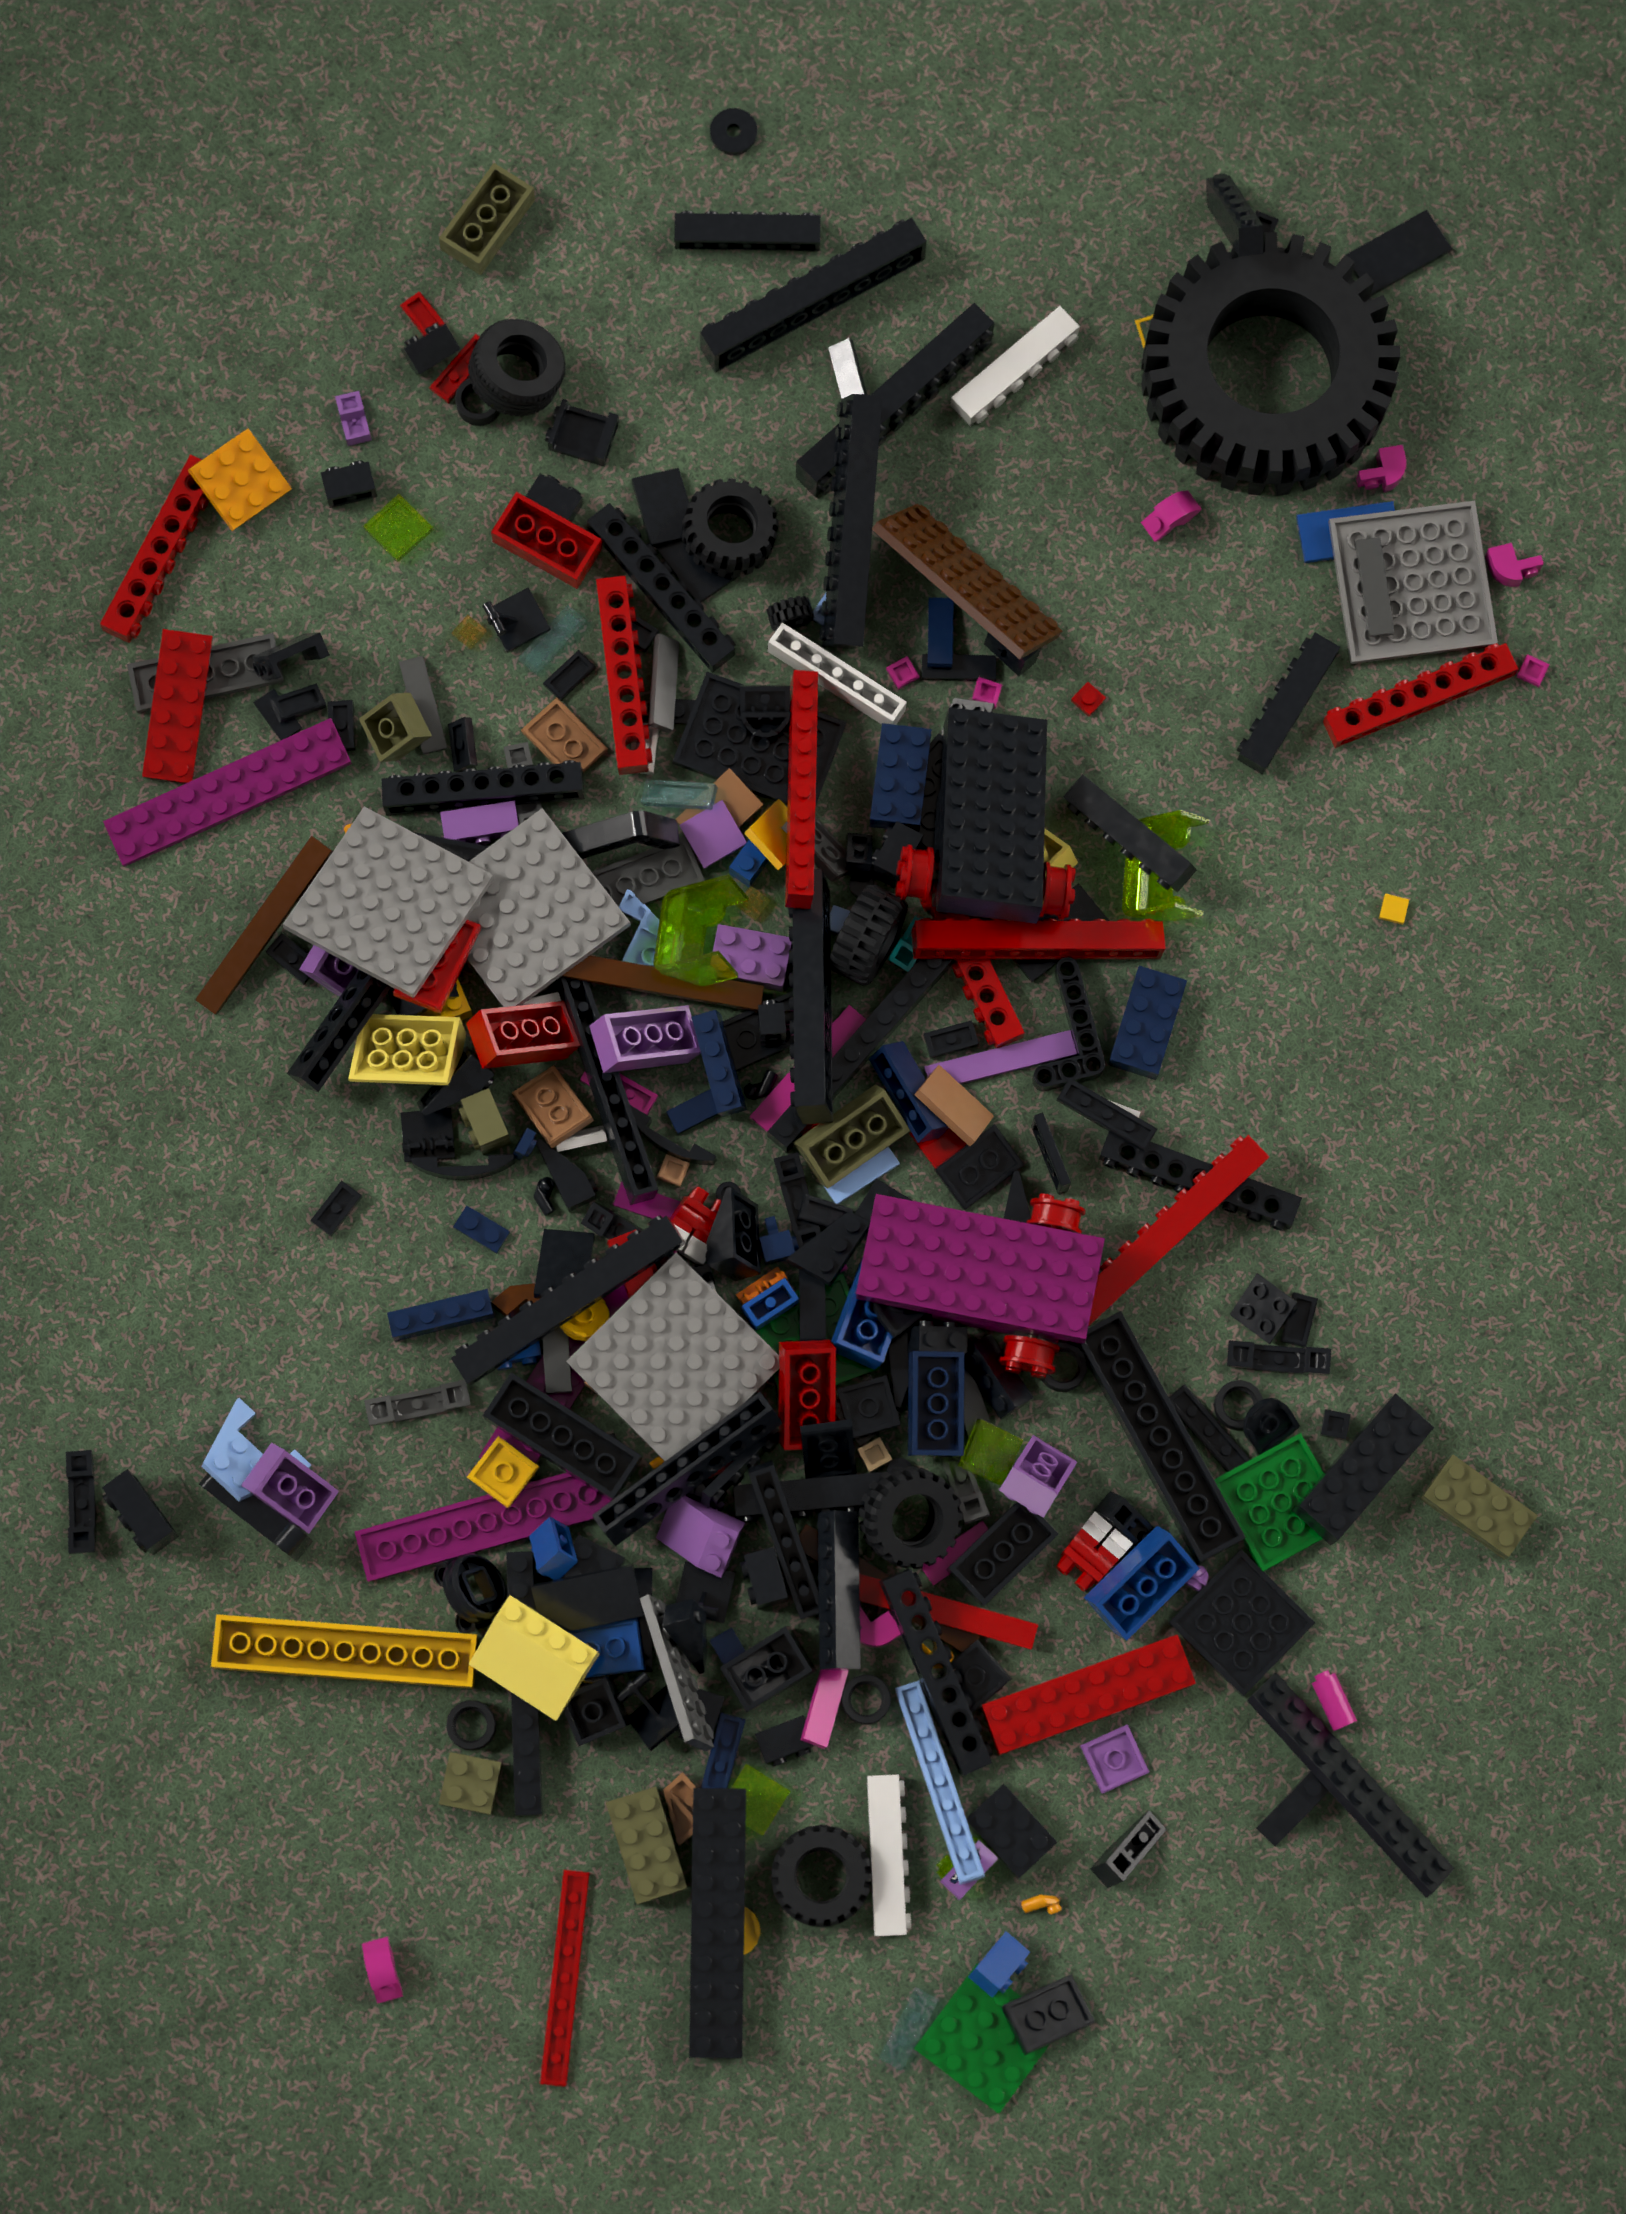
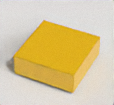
M1385 893L1379 919L1403 925L1409 899Z

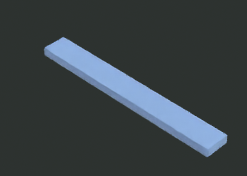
M920 1680L895 1688L896 1695L959 1884L963 1885L984 1878L985 1874Z

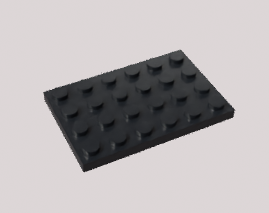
M706 672L672 764L716 780L730 768L754 794L774 801L780 799L785 805H788L789 722L775 736L760 737L754 735L745 727L740 715V685L743 684ZM818 711L816 805L847 724L846 721Z

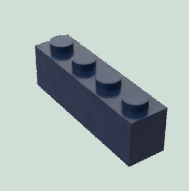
M712 1010L692 1016L717 1114L726 1117L746 1111L745 1100L721 1014L717 1010Z
M901 1041L881 1046L869 1058V1061L917 1143L938 1139L949 1127L914 1095L926 1079L905 1043Z
M488 1289L387 1313L392 1337L395 1342L495 1318Z

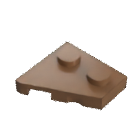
M683 1772L663 1789L676 1840L679 1845L684 1843L693 1834V1788H697Z

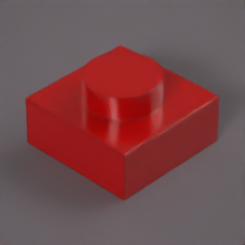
M1089 682L1071 698V702L1088 717L1106 700V697Z

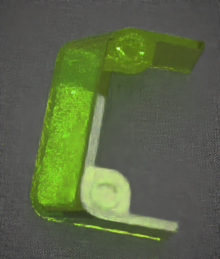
M1176 810L1138 819L1175 850L1182 849L1189 843L1192 827L1209 824L1208 818L1184 810ZM1125 857L1122 910L1125 915L1133 918L1180 921L1203 916L1204 911L1186 906V902L1182 897L1173 896L1172 888L1167 891L1157 883L1158 877L1154 873H1151L1149 876L1138 867L1140 862L1137 859L1133 858L1131 861Z
M729 874L672 889L664 896L653 961L655 968L661 974L698 986H707L738 978L737 971L719 951L703 954L707 927L717 925L723 920L726 907L748 902L749 897Z

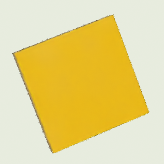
M498 1436L467 1478L509 1509L540 1467Z

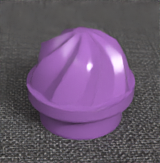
M1197 1565L1200 1569L1185 1583L1198 1592L1202 1587L1206 1586L1208 1580V1573L1201 1565Z

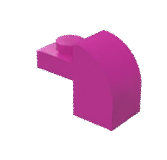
M1403 445L1379 448L1376 454L1378 468L1359 471L1356 477L1357 486L1370 490L1382 484L1384 493L1394 489L1400 483L1406 469Z
M1188 490L1179 491L1154 507L1155 510L1141 523L1154 542H1158L1176 526L1189 522L1202 509Z
M1512 543L1488 548L1485 554L1492 577L1500 584L1509 587L1520 586L1523 580L1522 576L1527 579L1538 575V572L1544 565L1541 555L1517 561Z
M860 1607L861 1644L877 1648L885 1646L901 1636L897 1624L889 1611L873 1622H870Z
M388 1936L362 1943L365 1966L377 2004L403 1997Z

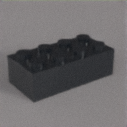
M1016 1502L946 1570L983 1607L1059 1534L1043 1517L1031 1513L1027 1507Z

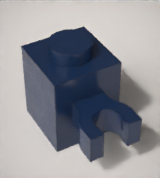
M775 1216L765 1218L768 1235L759 1237L765 1265L786 1261L790 1255L799 1249L796 1236H791L789 1230L779 1232Z

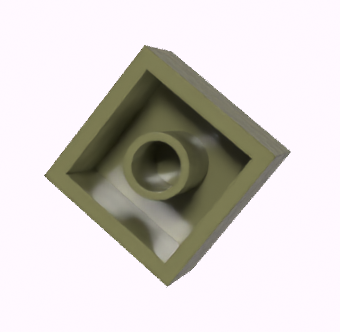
M411 693L391 694L359 718L380 762L397 761L432 736Z
M489 1088L461 1099L463 1107L459 1108L460 1115L465 1127L471 1126L472 1131L468 1133L476 1151L481 1149L482 1154L485 1155L511 1144L509 1134Z
M450 1752L439 1805L492 1816L503 1763Z

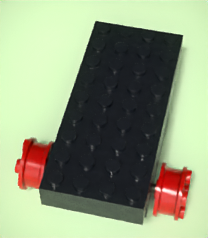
M953 707L948 708L943 727L941 788L936 801L934 848L928 847L927 850L913 849L910 844H907L906 847L902 846L901 858L898 860L896 875L900 876V882L897 881L896 897H900V900H905L906 897L921 898V902L926 903L933 881L932 907H936L937 912L1037 924L1039 917H1043L1044 914L1057 915L1060 920L1068 918L1070 904H1073L1075 899V889H1071V885L1075 880L1076 869L1072 868L1069 864H1065L1064 868L1050 866L1049 862H1044L1046 719Z

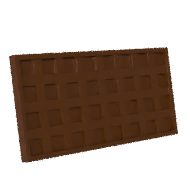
M917 503L877 521L873 526L872 530L1018 659H1022L1056 640L1063 632L1055 620L1046 617L1039 611L1038 605L1023 597L1021 591L1016 586L1006 582L1003 579V575L999 571L990 568L981 555L973 553L967 547L964 540L955 537L948 531V527L943 522L933 518L926 507Z

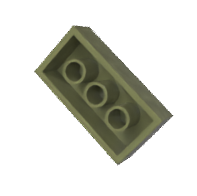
M493 163L439 237L441 251L479 275H482L534 203V188Z
M875 1084L835 1112L832 1123L818 1124L793 1143L818 1182L828 1189L908 1133L910 1129L886 1091Z
M1451 1455L1420 1497V1500L1503 1560L1511 1555L1538 1516L1455 1455Z
M655 1786L606 1802L636 1904L646 1903L688 1889L657 1787Z

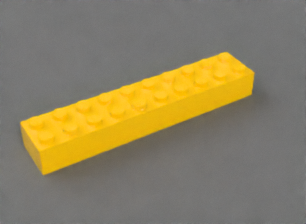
M216 1614L211 1667L219 1670L474 1689L476 1669L470 1666L469 1663L478 1648L479 1636L466 1633Z

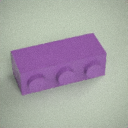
M515 801L440 812L444 838L471 843L476 842V844L481 845L491 843L492 839L502 838L519 825Z

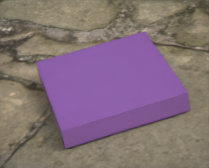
M723 800L679 825L704 869L745 846L747 843Z
M1128 1724L1080 1745L1101 1794L1149 1773Z

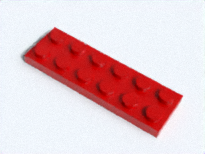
M163 629L142 772L143 778L180 783L193 781L213 636Z

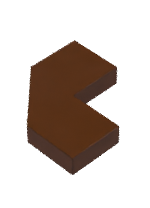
M535 1283L509 1286L491 1302L493 1308L505 1317L508 1315L515 1316L520 1311L519 1308L531 1300L533 1303L539 1300L534 1298Z

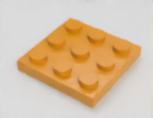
M249 428L188 470L231 531H234L292 490Z

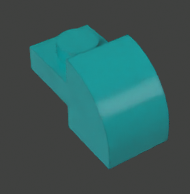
M918 914L915 915L888 959L907 972L919 960L913 959L911 933L915 920L923 919Z

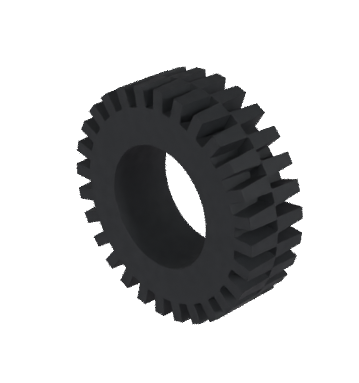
M1265 232L1263 235V254L1240 257L1233 247L1231 252H1228L1222 241L1212 245L1205 262L1197 254L1188 261L1183 276L1176 272L1171 278L1166 295H1160L1155 306L1153 318L1150 321L1141 363V370H1144L1141 382L1143 396L1149 395L1146 411L1150 421L1160 420L1158 436L1164 445L1174 439L1176 442L1175 457L1183 465L1193 457L1198 461L1196 475L1207 480L1213 470L1222 474L1221 487L1233 491L1238 480L1249 482L1248 494L1260 496L1266 484L1275 485L1276 496L1288 495L1295 482L1300 481L1303 491L1316 487L1322 474H1325L1329 481L1340 475L1346 461L1350 465L1354 464L1360 458L1365 445L1370 446L1385 417L1397 384L1399 372H1396L1400 360V346L1393 345L1398 329L1395 319L1385 321L1389 307L1384 295L1371 299L1374 281L1367 273L1356 281L1352 279L1355 262L1348 256L1344 255L1336 266L1329 263L1331 246L1320 242L1314 255L1304 253L1305 236L1293 234L1287 248L1277 247V232ZM1254 316L1283 318L1304 328L1320 344L1329 363L1331 385L1319 399L1302 409L1281 414L1254 411L1230 398L1216 382L1208 362L1207 347L1219 332L1239 320Z

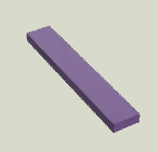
M1071 1030L924 1066L926 1077H928L940 1065L959 1084H964L1076 1056L1077 1052Z

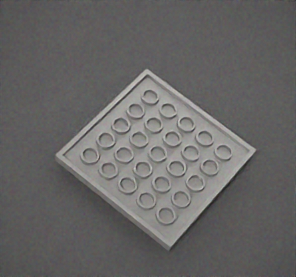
M1475 501L1329 519L1328 524L1350 664L1482 648L1498 643ZM1380 537L1394 634L1369 638L1355 541L1358 539Z
M363 807L283 923V928L414 999L494 880V877L491 873L378 813Z
M543 808L469 861L475 866L491 873L494 880L467 919L481 925V930L467 960L503 1007L523 1005L631 925L628 918Z
M676 1252L566 1363L666 1461L744 1404L779 1369V1355Z

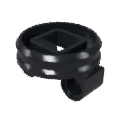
M467 1553L445 1560L434 1569L436 1583L444 1588V1593L450 1606L457 1613L455 1624L459 1632L469 1634L492 1624V1619L496 1617L506 1601V1586L503 1577L493 1563L480 1555ZM474 1576L484 1597L483 1600L476 1601L466 1579Z

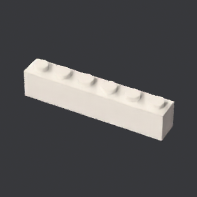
M1059 306L951 397V406L970 426L975 421L977 423L982 422L987 417L988 410L993 406L995 408L1001 406L1006 400L1005 396L1011 391L1016 393L1024 385L1023 381L1029 376L1035 377L1042 370V365L1047 360L1050 363L1053 362L1060 355L1059 350L1065 345L1067 347L1072 346L1078 339L1077 335L1080 326Z
M781 623L769 640L768 652L795 670L817 671L819 685L878 723L896 725L905 713L907 703L905 700L784 623Z
M899 1775L867 1776L874 1936L907 1935L906 1929H911V1914L905 1912V1903L910 1902L909 1886L904 1887V1876H909L908 1860H903L902 1850L907 1849V1833H902L901 1823H906L905 1807H900V1796H905L904 1780H899Z

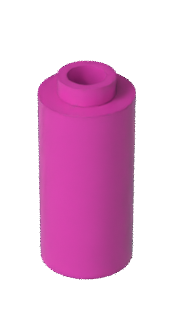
M1327 1670L1314 1676L1316 1681L1311 1684L1333 1731L1356 1722L1357 1719L1336 1673L1330 1675Z

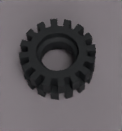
M806 596L790 597L788 600L783 599L779 603H773V605L766 609L773 631H776L781 623L794 629L798 626L802 627L814 619L810 600Z

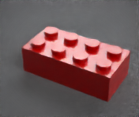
M518 492L514 494L491 531L493 543L576 589L579 588L602 550L601 538Z
M564 1001L481 1009L466 1023L482 1069L563 1060L580 1047Z
M830 1340L779 1342V1418L783 1422L779 1426V1443L784 1450L802 1449L800 1426L835 1421L836 1347Z

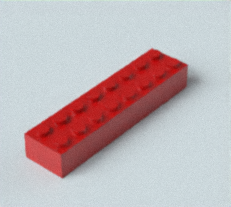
M1177 1634L981 1705V1709L998 1756L1191 1687L1196 1682Z

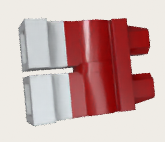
M695 1187L689 1196H683L680 1204L670 1217L686 1244L675 1251H679V1254L697 1265H703L706 1260V1241L721 1204V1200L715 1199L710 1209L704 1206L703 1203L709 1193L700 1187Z
M1096 1512L1092 1514L1062 1552V1558L1056 1566V1569L1065 1576L1069 1574L1074 1566L1080 1570L1082 1574L1074 1584L1083 1592L1092 1587L1094 1583L1097 1585L1133 1545L1124 1535L1114 1529L1099 1549H1097L1096 1546L1113 1526Z

